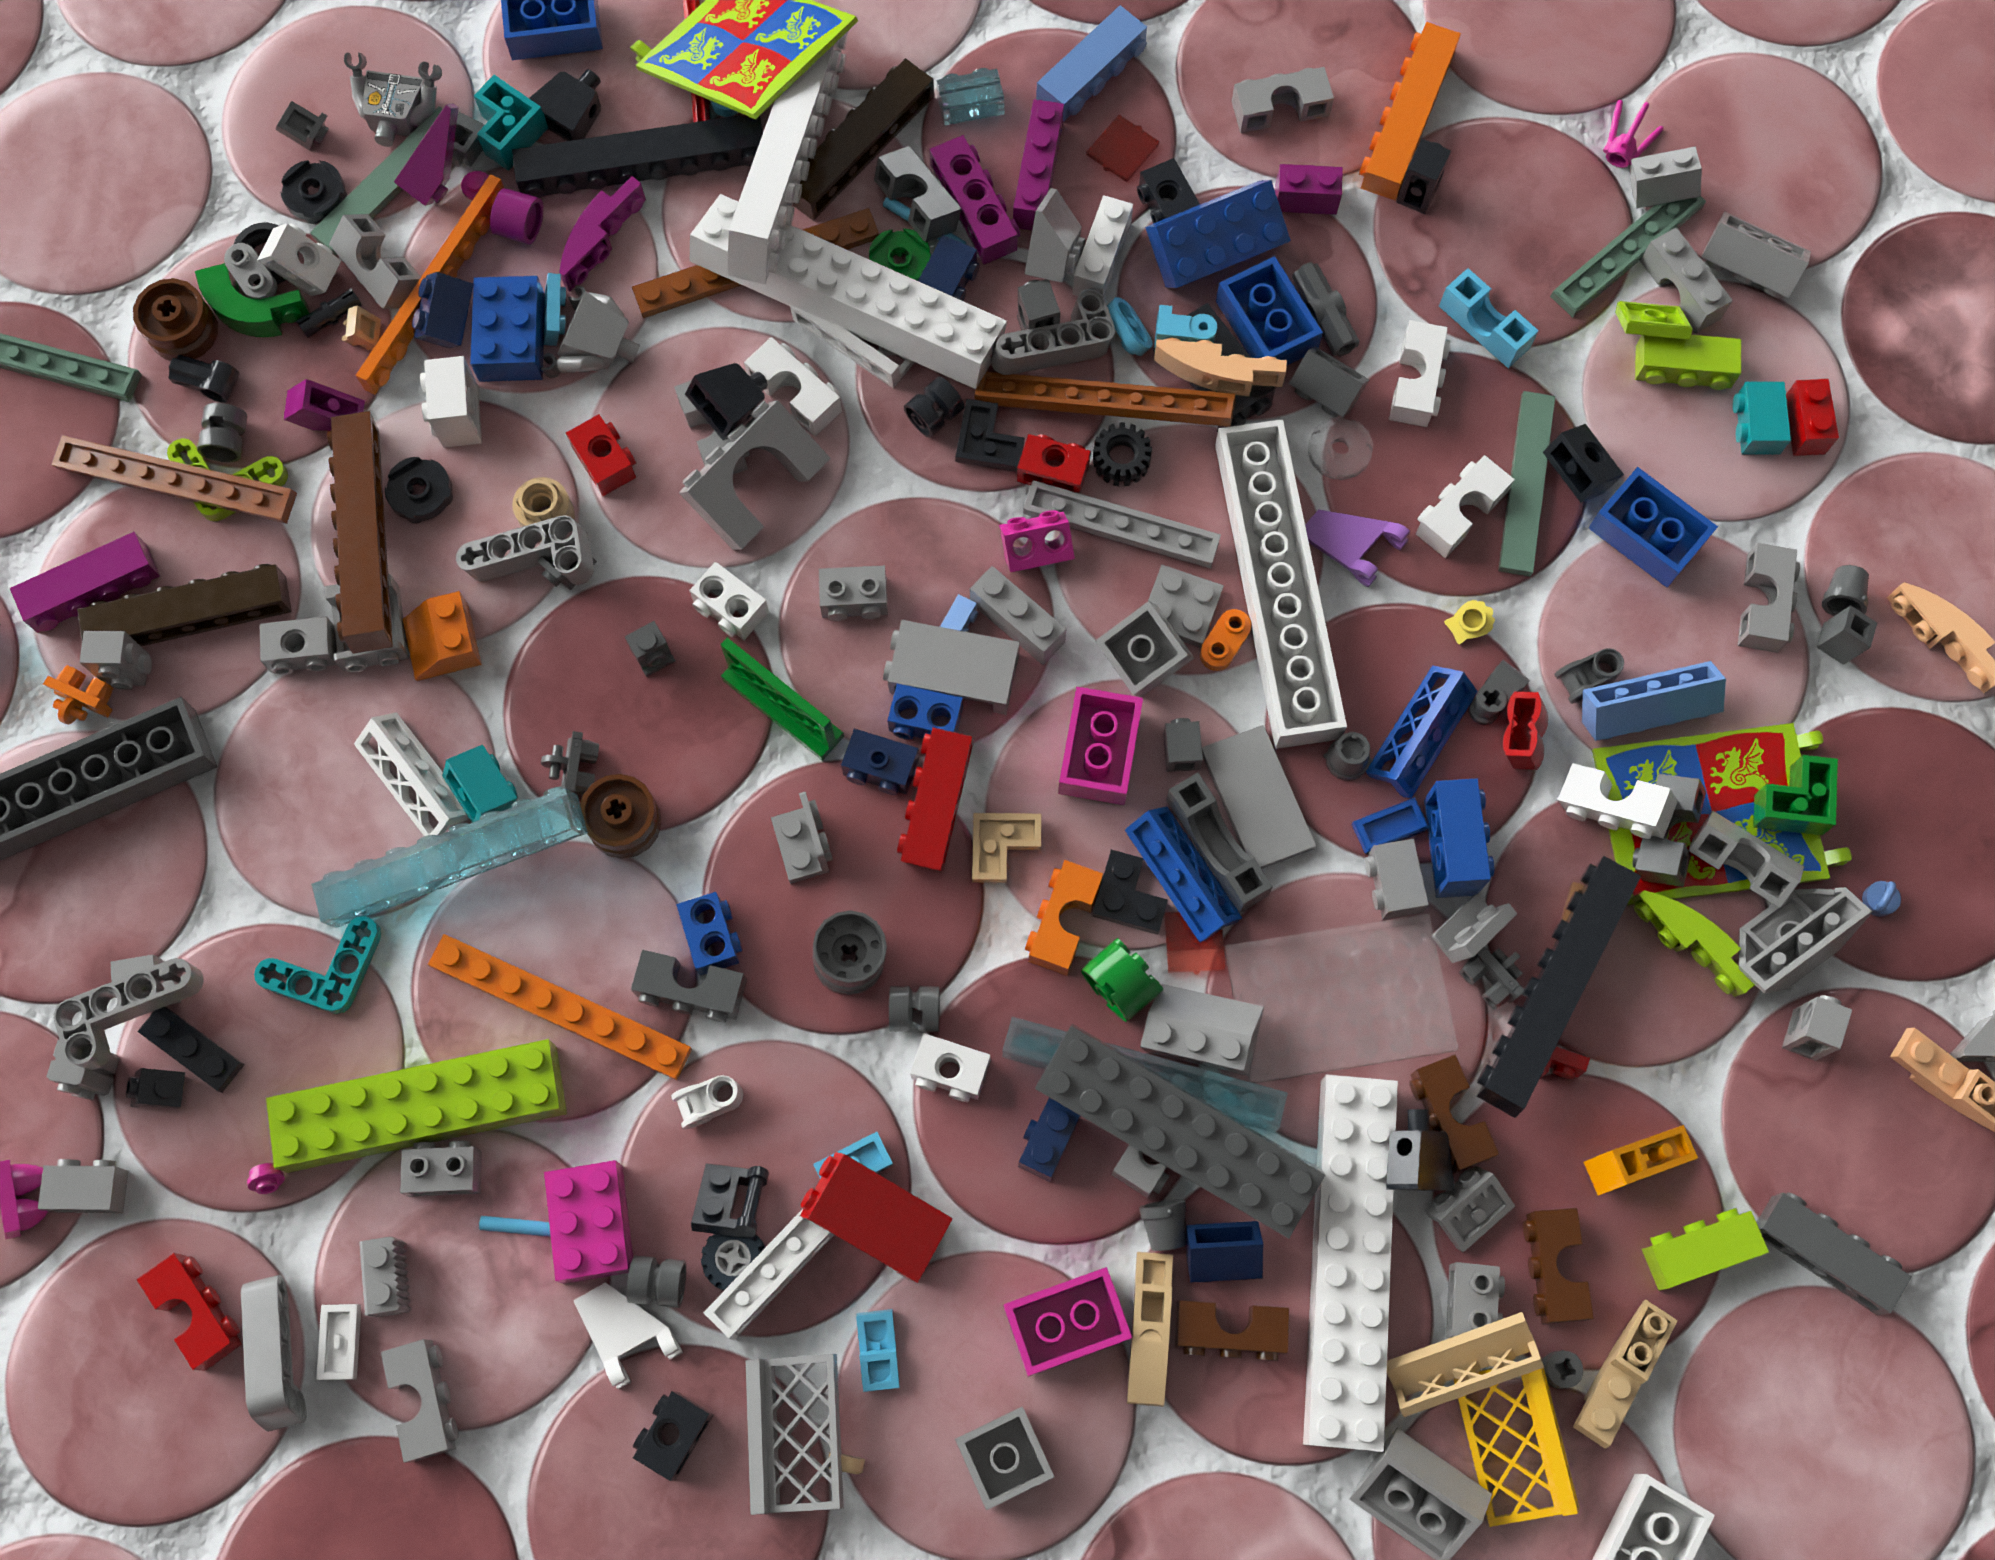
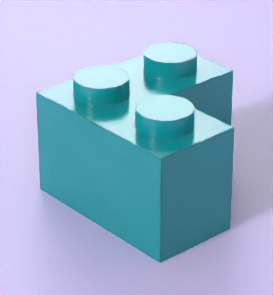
M494 74L474 95L481 116L488 121L477 133L484 154L509 171L514 166L512 149L531 147L548 129V125L541 106Z

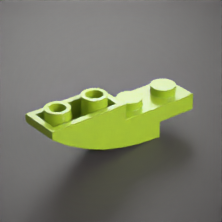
M1646 890L1630 899L1635 904L1634 911L1643 921L1647 923L1650 921L1657 929L1659 940L1667 948L1674 949L1676 952L1689 946L1692 949V957L1702 967H1708L1716 976L1714 979L1716 984L1726 994L1731 993L1736 997L1745 994L1755 985L1739 970V966L1731 958L1741 948L1712 921L1676 900Z

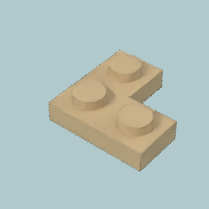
M973 813L972 882L1007 883V850H1041V814Z

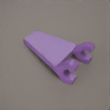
M1319 509L1305 524L1309 543L1348 569L1361 584L1368 588L1377 578L1375 573L1378 571V568L1369 561L1361 560L1362 557L1382 535L1393 547L1401 550L1408 542L1407 536L1410 534V530L1399 523Z

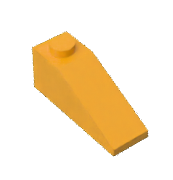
M1684 1125L1591 1158L1584 1161V1165L1599 1196L1698 1159V1156Z

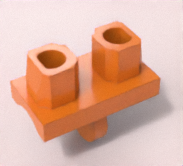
M69 665L63 668L56 679L47 676L43 683L44 686L53 689L54 694L65 699L64 701L56 699L53 703V708L59 710L58 720L67 725L72 724L76 719L84 721L87 718L88 713L82 710V707L108 718L113 709L107 705V702L114 688L100 679L93 678L85 692L79 690L86 675Z

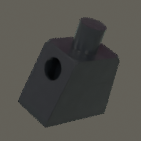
M589 69L579 79L565 71L559 72L529 99L541 106L548 130L566 141L585 139L601 112V104L595 91L601 80Z
M733 363L695 375L685 395L724 441L728 439V435L734 428L741 423L744 425L752 418L750 413L758 404L764 401L765 395L762 391L767 389L768 384L762 373L755 372L749 376L740 364Z
M1407 1110L1408 1131H1392L1389 1136L1386 1190L1454 1191L1448 1134L1446 1132L1430 1131L1429 1110Z

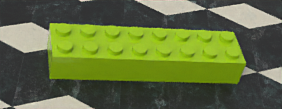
M549 1039L266 1097L274 1168L286 1173L413 1147L414 1143H433L567 1114L557 1046Z

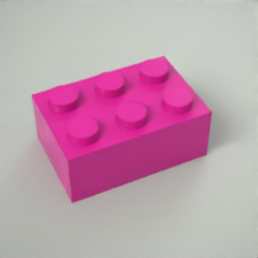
M1076 686L1058 794L1125 805L1143 698Z
M613 1160L544 1172L555 1281L567 1284L629 1273L633 1251L623 1165Z
M1107 1267L1003 1304L1027 1377L1132 1339Z

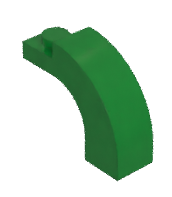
M225 263L195 271L199 289L214 313L225 325L241 334L253 337L282 335L280 324L295 323L297 319L310 313L309 306L299 290L264 299H252L240 294L238 283Z

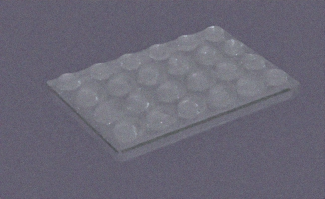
M1429 914L1225 945L1224 952L1233 999L1264 1007L1248 1076L1249 1083L1255 1084L1456 1052L1459 1048L1436 943L1432 938L1433 929Z

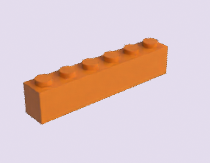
M1429 22L1425 23L1422 33H1415L1409 49L1414 53L1412 58L1405 57L1399 74L1404 76L1401 83L1396 81L1389 98L1394 101L1391 108L1385 107L1379 123L1384 127L1381 133L1375 131L1369 147L1373 154L1371 158L1365 156L1360 168L1359 175L1364 176L1360 189L1396 201L1407 168L1415 154L1455 54L1461 33Z

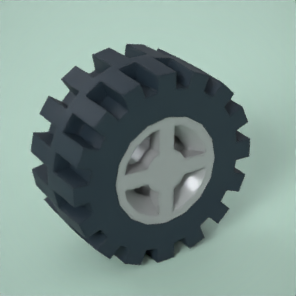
M714 1234L706 1240L707 1243L705 1247L703 1246L701 1252L703 1253L701 1259L703 1272L715 1287L724 1291L766 1247L757 1234L751 1238Z

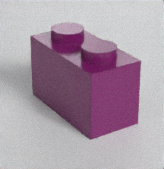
M1280 164L1275 183V193L1281 211L1337 215L1342 197L1343 167Z

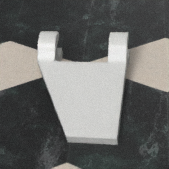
M606 1282L573 1300L604 1364L607 1376L612 1386H616L617 1389L631 1383L625 1368L619 1360L620 1357L651 1339L657 1337L662 1352L669 1360L683 1353L669 1327L635 1303H628L627 1297Z

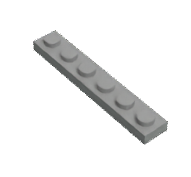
M1034 480L1023 508V514L1032 517H1039L1042 512L1049 510L1064 512L1069 521L1070 528L1210 569L1221 534Z

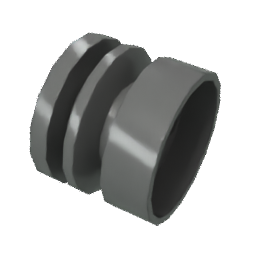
M852 910L835 913L823 921L815 933L812 959L815 974L825 987L835 993L853 995L863 993L875 985L882 975L887 951L885 934L877 921L865 913ZM843 952L848 955L854 952L855 962L850 959L844 962Z

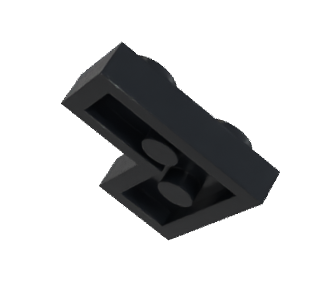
M966 399L955 462L1017 472L1024 449L1025 438L994 433L998 403Z
M1111 849L1092 916L1158 935L1168 900L1135 891L1144 859Z

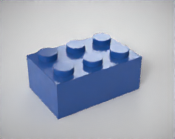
M501 0L504 39L512 61L603 49L598 0Z
M1275 256L1219 283L1216 303L1251 358L1271 356L1278 360H1287V365L1304 358L1309 349L1315 346L1319 348L1323 331Z
M538 276L474 278L470 364L478 381L543 380L541 367H543L545 293Z
M1639 467L1633 471L1602 507L1589 526V529L1667 588L1718 528L1717 525Z
M1478 778L1436 781L1424 799L1426 821L1429 826L1427 831L1435 897H1466L1479 894L1491 880V877L1494 876L1495 870L1493 857L1488 856L1486 845L1490 841V828L1487 822H1483L1482 810L1486 806L1485 792L1483 789H1479Z

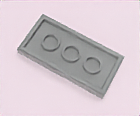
M1264 725L1202 747L1203 759L1241 848L1249 856L1255 858L1261 869L1316 848L1314 839Z

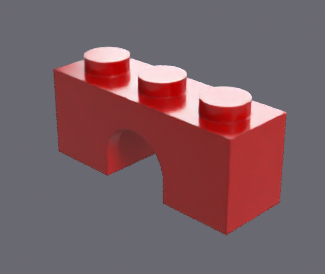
M173 1253L136 1280L156 1310L169 1311L182 1302H186L190 1306L192 1311L191 1324L174 1341L192 1370L206 1371L242 1345L237 1336L240 1333V1329L236 1322L229 1315L225 1316L218 1305L221 1303V1299L217 1292L210 1285L206 1287L199 1275L203 1271L198 1262L192 1256L187 1257L186 1255Z

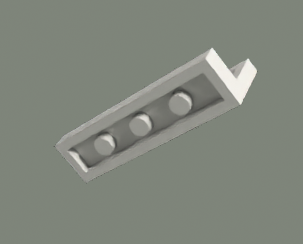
M790 305L795 322L892 388L897 385L915 363L900 356L905 361L899 367L898 364L886 357L898 354L882 349L880 346L879 350H876L862 341V338L855 336L845 328Z
M398 713L372 717L354 745L430 845L438 843L450 825L468 821L469 817L442 777L443 772ZM372 736L378 742L379 754H376L368 744ZM389 761H392L397 767L398 779L394 778L391 774ZM409 786H412L416 792L417 804H414L409 797ZM428 811L439 822L435 829L429 823Z
M803 1209L703 1312L729 1339L735 1340L834 1236V1234L815 1223L800 1217Z

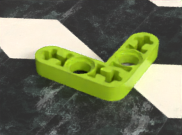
M180 438L169 445L167 456L170 461L186 464L181 458V452L186 450L189 459L193 463L191 466L211 470L191 440ZM274 456L264 457L233 474L234 476L254 480L253 477L257 476L260 482L281 487L288 480L287 468ZM270 468H273L276 474L272 478L268 476L267 472ZM194 502L201 514L210 521H220L236 513L235 511L218 507L212 510L210 505Z

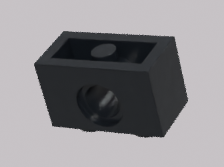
M1422 139L1407 168L1396 203L1426 214L1440 185L1451 150L1444 148L1439 143Z
M1175 158L1140 172L1137 194L1143 204L1147 203L1151 211L1150 216L1153 224L1200 205ZM1163 198H1170L1172 201H1165Z
M1586 424L1561 432L1543 451L1544 455L1580 503L1604 494L1624 475Z
M671 1391L669 1397L664 1394L656 1404L652 1414L657 1417L650 1429L648 1430L644 1427L636 1438L633 1448L637 1451L633 1459L667 1480L676 1481L714 1414L682 1394ZM669 1423H674L679 1429V1438L673 1445L666 1444L662 1439V1430Z

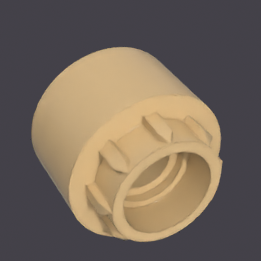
M538 477L528 480L518 488L513 497V512L521 527L563 515L569 516L573 520L575 519L574 507L565 488L554 479ZM544 506H550L545 511L538 512L540 508Z

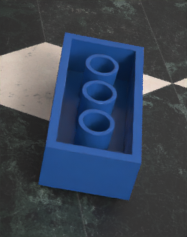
M1272 180L1254 182L1145 227L1165 287L1167 288L1181 287L1291 241Z

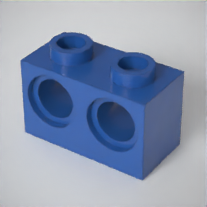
M897 683L887 720L889 731L893 732V735L907 740L913 739V737L923 739L925 733L931 734L932 727L957 733L963 711V698ZM905 709H913L917 712V715L912 719H904L900 716V713ZM938 716H945L950 720L947 725L942 727L932 723Z
M713 892L676 904L694 966L700 976L708 973L709 966L726 968L740 963L737 953L743 950L737 932L730 933L727 921L732 920L733 917L727 899L721 901L717 892ZM703 911H714L715 917L711 922L707 924L698 922V917ZM714 942L725 944L724 951L718 956L708 954V948Z

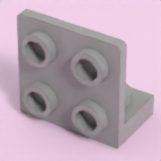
M806 791L799 793L803 808L771 817L790 884L828 873L827 862L833 860L825 831L821 833L817 831L824 828L816 801H808Z

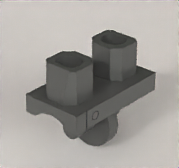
M572 732V737L568 738L565 757L562 756L563 746L553 745L552 755H544L541 758V765L550 768L549 779L559 780L560 770H563L560 798L570 799L572 794H584L595 781V774L578 771L579 762L595 764L599 752V744L582 739V732Z
M1483 947L1474 957L1468 958L1469 960L1459 972L1471 985L1477 982L1483 975L1493 986L1482 997L1494 1010L1507 1002L1511 1004L1524 990L1516 981L1523 974L1514 964L1521 957L1517 952H1514L1508 958L1500 948L1491 954Z

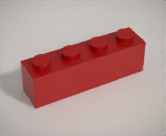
M932 727L931 734L925 733L921 747V753L926 754L923 768L917 767L913 780V787L918 788L915 801L909 800L905 814V820L910 821L907 834L901 833L897 847V853L902 854L901 862L944 871L975 741L974 737Z

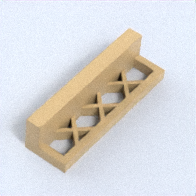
M1523 1312L1387 1361V1374L1395 1389L1403 1417L1544 1368L1535 1339ZM1528 1352L1532 1355V1357L1519 1362L1513 1361L1515 1357ZM1494 1367L1491 1372L1482 1375L1478 1374L1483 1368ZM1459 1379L1456 1384L1443 1387L1447 1381ZM1424 1392L1420 1397L1407 1401L1406 1396L1413 1393Z

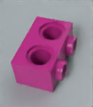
M1049 510L1042 512L1039 517L1030 519L1015 517L1009 519L1006 524L999 525L1005 561L1010 572L1075 559L1070 525L1064 512ZM1054 530L1060 531L1056 539L1051 541L1045 540L1049 532ZM1020 537L1028 538L1024 546H1013L1016 539Z

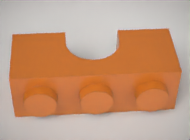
M1064 860L1061 869L1054 868L1048 887L1053 888L1050 900H1042L1037 914V919L1042 920L1038 932L1031 930L1025 946V950L1030 952V963L1068 976L1079 946L1080 937L1065 931L1060 925L1059 918L1065 911L1074 908L1091 913L1101 886L1103 873Z

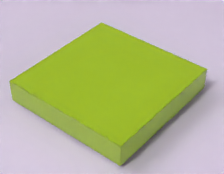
M1627 301L1617 302L1615 313L1626 334L1690 340L1693 328L1680 306Z

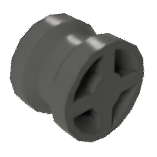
M1561 1350L1548 1353L1543 1358L1542 1362L1549 1386L1558 1389L1576 1386L1581 1381L1583 1365L1576 1354Z

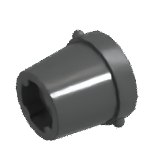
M1854 565L1838 567L1823 596L1822 607L1825 612L1835 616L1851 605L1865 614L1868 607V572Z
M1348 732L1342 735L1330 745L1327 753L1323 755L1330 773L1344 781L1356 780L1362 777L1369 764L1373 761L1370 758V744L1367 738L1356 732Z
M1164 1200L1139 1207L1151 1250H1171L1187 1245L1185 1220L1187 1209L1185 1200Z

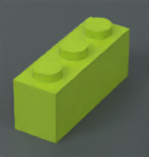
M1642 335L1636 344L1635 380L1646 381L1649 384L1675 383L1682 387L1698 385L1709 386L1714 390L1732 388L1741 375V339L1691 335L1689 340Z
M1737 1208L1717 1214L1718 1222L1706 1226L1703 1219L1683 1226L1685 1234L1673 1238L1671 1231L1650 1238L1652 1245L1643 1248L1642 1252L1658 1290L1668 1289L1769 1253L1752 1211L1739 1214Z

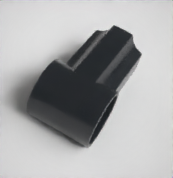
M178 355V357L172 358L170 362L168 378L172 383L200 391L204 396L214 401L227 403L240 373L236 368L222 361L213 360L210 364Z

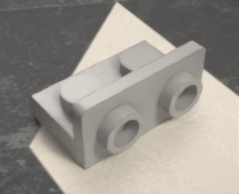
M1476 894L1433 933L1432 938L1452 963L1474 957L1517 915V912L1509 903L1494 907V905L1488 906L1482 897Z
M1475 1166L1460 1175L1458 1181L1454 1184V1191L1438 1194L1425 1212L1428 1217L1439 1223L1456 1249L1464 1252L1515 1207V1204L1493 1173Z

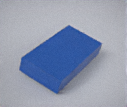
M1415 797L1355 820L1351 824L1365 855L1369 853L1373 845L1402 841L1429 829Z

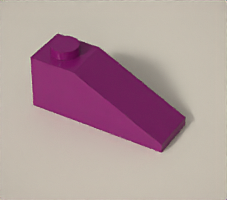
M454 103L444 106L394 180L395 184L424 206L434 202L438 204L448 191L445 185L449 181L459 109Z

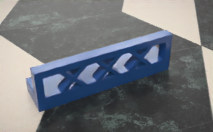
M1432 665L1366 770L1370 778L1391 783L1402 797L1409 799L1413 797L1478 692L1464 672ZM1438 678L1447 679L1442 687L1432 691V687ZM1430 703L1428 711L1416 718L1415 714L1419 708ZM1413 730L1410 740L1399 745L1398 741L1402 735ZM1396 757V762L1390 772L1381 770L1385 762Z
M1167 806L1148 810L1125 829V832L1200 943L1208 940L1222 928L1233 925L1242 919V916Z

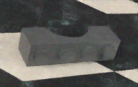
M1196 773L1170 788L1166 799L1167 803L1239 914L1268 897L1273 888L1272 884L1255 858L1244 852L1231 835L1220 814L1217 800L1200 774Z

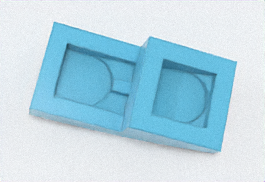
M893 1309L857 1313L856 1320L863 1392L900 1388Z

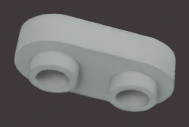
M237 243L229 247L225 253L224 262L244 293L252 299H264L274 296L277 291L276 279L267 266L257 260L259 257L258 253L245 243ZM244 254L243 259L239 262H236V259L240 255ZM261 279L259 285L253 286L254 281Z

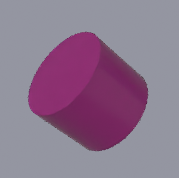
M507 188L501 189L494 200L491 210L490 228L492 233L524 244H532L538 236L543 221L544 206L542 200Z

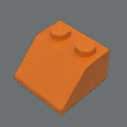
M460 591L426 599L402 619L416 681L482 665L469 605Z

